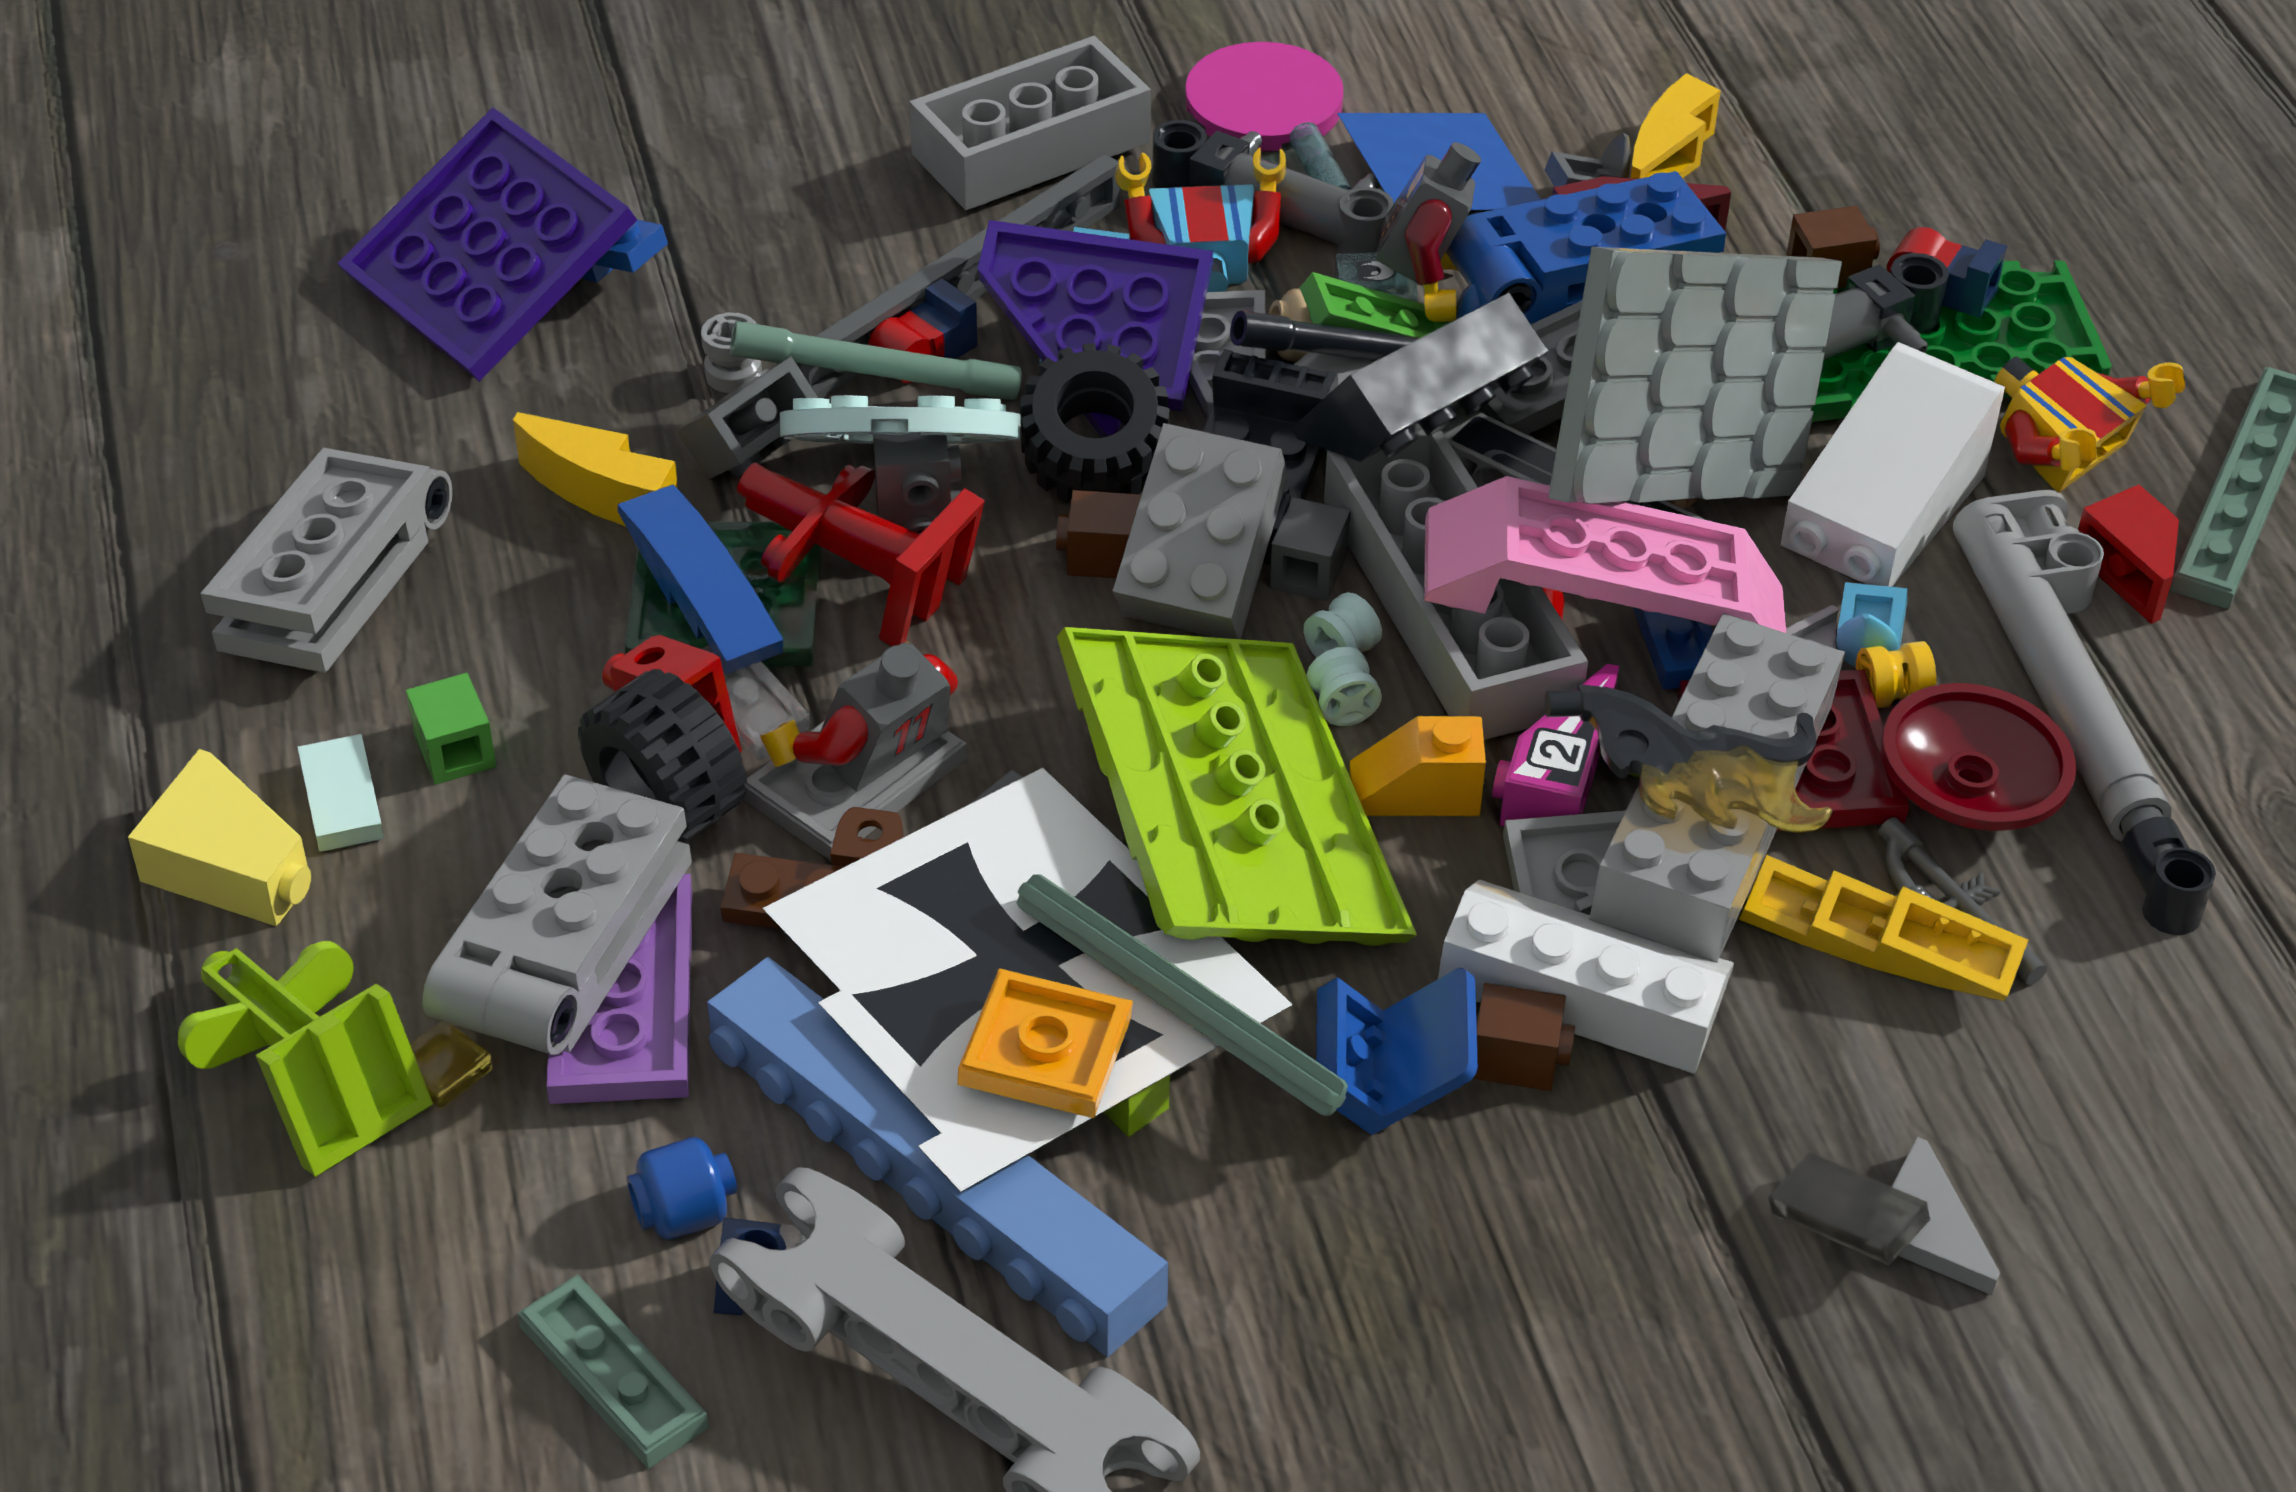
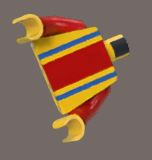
M2015 356L2001 368L1994 380V383L2004 386V392L2012 397L2000 423L2001 433L2008 439L2016 461L2022 465H2032L2049 485L2060 493L2127 444L2150 399L2152 405L2161 409L2169 407L2175 401V393H2181L2186 388L2183 368L2177 363H2161L2149 369L2147 373L2148 378L2145 376L2113 378L2096 373L2071 357H2063L2039 374L2023 360Z

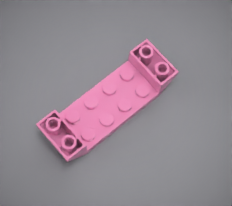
M1509 476L1432 506L1428 509L1425 517L1424 601L1485 614L1498 581L1502 578L1524 585L1539 586L1580 595L1588 599H1598L1640 608L1647 612H1658L1699 621L1707 625H1717L1722 613L1786 633L1782 585L1747 531L1743 528L1622 501L1587 504L1548 499L1550 485Z

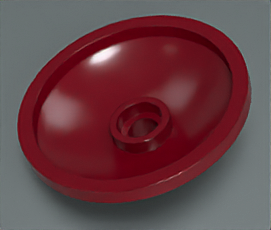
M1946 683L1915 691L1906 696L1892 709L1882 732V760L1896 786L1917 806L1929 814L1964 828L1981 831H2006L2040 823L2051 817L2063 806L2075 780L2076 760L2074 751L2060 727L2047 714L2030 702L2009 692L1989 686L1971 683Z

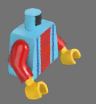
M1261 148L1255 151L1253 156V174L1257 182L1260 183L1259 191H1254L1253 184L1149 189V195L1147 196L1144 193V186L1151 171L1149 157L1145 153H1141L1139 158V171L1141 174L1132 175L1126 171L1122 155L1115 171V181L1121 189L1128 192L1129 199L1124 200L1130 239L1213 251V267L1207 292H1225L1228 284H1242L1247 281L1249 264L1260 262L1278 238L1281 193L1276 192V185L1281 183L1286 174L1285 153L1280 149L1279 165L1274 169L1268 170L1260 165Z

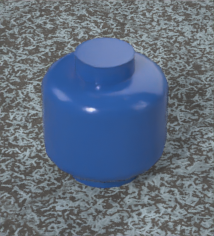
M690 1137L644 1152L636 1162V1173L626 1177L630 1199L642 1230L653 1227L656 1234L664 1240H673L720 1224L723 1221V1217H726L727 1214L726 1197L737 1194L736 1179L726 1153L713 1156L709 1146L698 1137Z

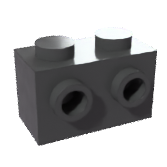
M792 356L758 373L678 428L676 432L708 480L728 470L733 478L744 474L753 463L759 464L764 460L759 451L768 444L772 443L774 448L777 449L791 441L780 437V412L793 410V399L818 398Z
M921 433L913 435L873 434L877 516L921 534L961 492V490H950V482L962 481L959 445L948 446L947 435H921Z

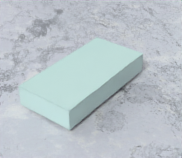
M362 734L298 746L319 852L384 839Z

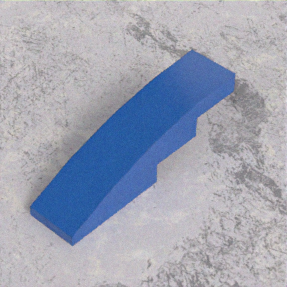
M674 484L618 504L617 511L669 605L677 602L696 638L705 637L712 652L720 657L725 675L783 652L784 639L756 592L726 547L700 513Z

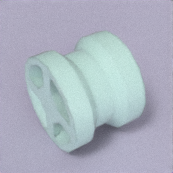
M1346 592L1331 602L1329 611L1321 610L1311 615L1304 623L1303 633L1308 647L1317 658L1324 652L1336 647H1352L1361 652L1368 651L1381 640L1382 627L1376 612L1365 599L1357 594Z
M1336 647L1324 652L1312 662L1307 672V679L1314 694L1319 698L1318 702L1324 718L1330 724L1336 726H1351L1364 721L1377 710L1382 699L1377 681L1369 675V666L1365 656L1358 649L1352 647Z

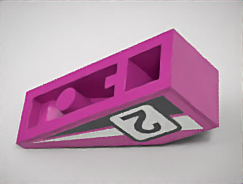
M1607 663L1582 685L1616 689L1620 666ZM1545 714L1518 737L1511 762L1500 760L1494 779L1492 797L1503 799L1500 826L1505 825V820L1584 814L1601 755L1599 754L1600 742L1598 732L1590 722L1581 721L1579 716L1547 717Z

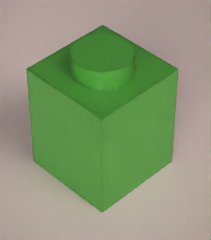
M468 673L406 690L413 733L435 785L497 767L490 723Z

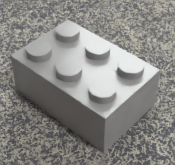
M1163 423L1112 591L1122 616L1215 638L1241 639L1288 479L1286 465L1280 448Z

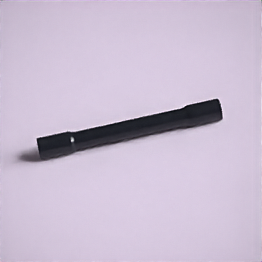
M1242 310L1235 313L1230 327L1231 341L1236 346L1273 351L1296 350L1377 361L1420 339L1419 337L1294 321L1285 316Z

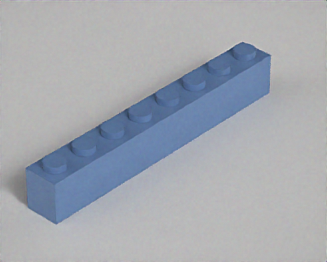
M766 957L707 1001L711 1031L709 1042L713 1051L722 1062L730 1067H735L736 1065L758 1082L761 1090L770 1100L777 1104L785 1103L802 1116L818 1138L825 1142L833 1141L849 1153L866 1176L875 1181L882 1179L901 1194L908 1207L918 1217L924 1220L932 1219L954 1237L957 1245L966 1255L974 1260L982 1258L1005 1277L1010 1288L1019 1297L1027 1301L1034 1299L1053 1314L1062 1329L1078 1342L1087 1341L1108 1358L1167 1306L1168 1262L1029 1155L1022 1157L960 1192L918 1147L941 1133L820 1006L818 1002L822 1001L823 998L770 957Z

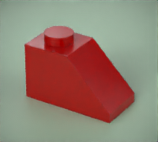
M2138 484L2084 507L2078 531L2096 539L2103 548L2104 556L2098 576L2150 624L2161 620L2173 578L2179 519Z

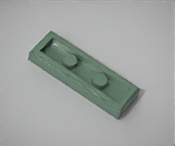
M578 1274L517 1313L522 1331L647 1469L709 1428L707 1413Z

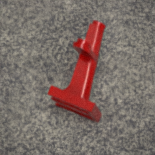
M758 463L750 465L742 475L737 486V493L746 498L745 507L792 531L787 538L781 534L777 535L766 548L761 559V565L768 569V577L778 582L785 581L815 544L877 575L890 584L879 639L888 645L895 646L906 642L912 614L926 622L938 610L946 578L958 586L966 580L985 503L984 499L966 488L956 496L921 534H918L857 508L866 498L875 479V471L870 468L860 466L856 469L852 465L846 466L837 476L831 491L825 494L768 470Z

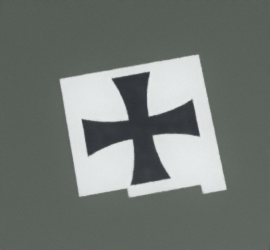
M1044 768L763 908L840 990L818 1002L820 1006L941 1133L918 1147L960 1192L1092 1119L957 1085L958 1067L999 968L1133 1001L1132 1017L1095 1116L1220 1046L1021 910L1017 905L1018 889L1033 874L1043 875L1259 1023L1292 1006L1276 988L1222 937L1208 936L1203 939L1188 940L1165 935L1164 931L1155 922L1138 861L1132 860L1129 849Z

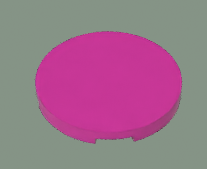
M1247 42L1216 50L1195 64L1186 80L1185 106L1187 112L1192 114L1200 124L1206 127V135L1210 137L1216 131H1220L1240 139L1250 131H1255L1262 138V143L1258 147L1261 148V151H1280L1282 143L1294 142L1310 136L1317 140L1327 134L1340 119L1337 113H1342L1344 90L1342 80L1335 68L1313 52L1283 43Z

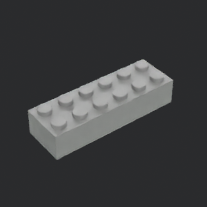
M1423 429L1415 432L1418 437L1417 440L1390 458H1387L1384 452L1380 451L1359 462L1327 450L1324 504L1350 510L1348 546L1449 716L1482 717L1483 738L1487 740L1529 729L1546 714V691L1576 690L1578 684H1583L1586 681L1588 660L1547 595L1539 586L1524 585L1516 581L1500 578L1485 614L1424 601L1425 517L1427 511L1432 506L1478 488L1442 430L1428 437Z
M1722 613L1676 707L1672 719L1685 729L1694 732L1706 730L1711 725H1717L1772 739H1787L1795 735L1794 726L1797 715L1808 713L1813 717L1817 741L1832 707L1845 652ZM1744 759L1738 763H1709L1690 769L1684 775L1672 778L1667 783H1651L1642 777L1600 863L1590 920L1718 963L1806 763L1796 768L1775 769L1760 766Z

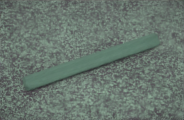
M1033 874L1027 882L1021 884L1018 889L1019 897L1017 900V905L1021 910L1320 1115L1328 1117L1344 1103L1348 1088L1345 1080L1041 874Z

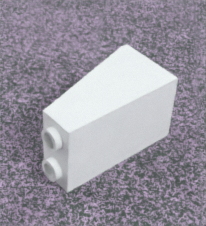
M1897 342L1789 499L1780 545L1864 584L1893 587L1984 478L2005 387Z

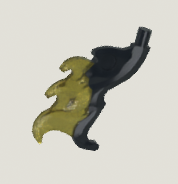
M1578 684L1577 690L1546 691L1545 693L1546 716H1579L1581 721L1590 722L1598 732L1602 756L1609 768L1619 778H1627L1628 773L1640 775L1638 786L1640 798L1649 809L1658 815L1674 820L1677 816L1678 806L1671 799H1678L1690 805L1704 819L1724 828L1734 830L1738 818L1729 810L1742 809L1757 815L1770 826L1797 833L1814 831L1822 827L1831 817L1832 809L1830 807L1809 808L1798 798L1794 788L1797 767L1809 761L1816 745L1813 717L1808 713L1797 715L1794 736L1787 739H1772L1717 725H1711L1706 730L1694 732L1685 729L1651 702L1632 693L1608 687Z

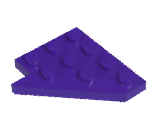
M989 220L977 268L979 280L1042 361L1049 358L1057 362L1058 351L1071 347L1074 353L1082 352L1083 344L1096 343V350L1107 351L1108 344L1121 347V356L1127 358L1133 352L1143 358V370L1150 367L1154 368L1160 376L1159 386H1165L1169 410L1182 411L1213 267V251ZM1103 413L1084 414L1102 438L1119 432L1121 422L1116 418Z

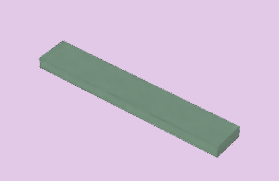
M2271 367L2264 368L2175 572L2170 588L2171 592L2228 610L2230 609L2296 450V375Z

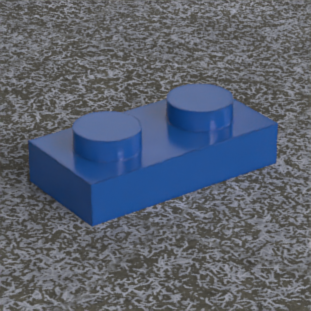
M1633 607L1662 689L1679 688L1680 681L1691 679L1713 634L1711 625L1658 612H1647Z

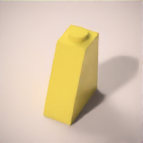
M201 749L196 752L128 836L140 882L276 927L293 904H298L304 899L310 886L311 871L307 865L301 836L211 752Z

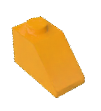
M1417 716L1351 759L1349 763V776L1366 816H1480L1486 766L1482 717Z

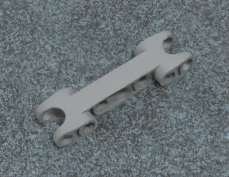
M801 1167L792 1169L775 1189L776 1198L781 1208L807 1240L794 1248L771 1250L752 1242L730 1238L726 1239L710 1258V1267L714 1277L726 1294L753 1320L795 1349L806 1352L813 1350L828 1332L1013 1461V1466L1003 1477V1486L1006 1492H1112L1108 1488L1104 1477L1110 1472L1123 1468L1138 1469L1155 1477L1178 1482L1184 1481L1200 1461L1198 1445L1189 1430L1154 1397L1119 1373L1108 1368L1096 1367L1090 1371L1079 1386L897 1261L895 1257L905 1246V1240L895 1221L882 1209L853 1189L820 1172Z

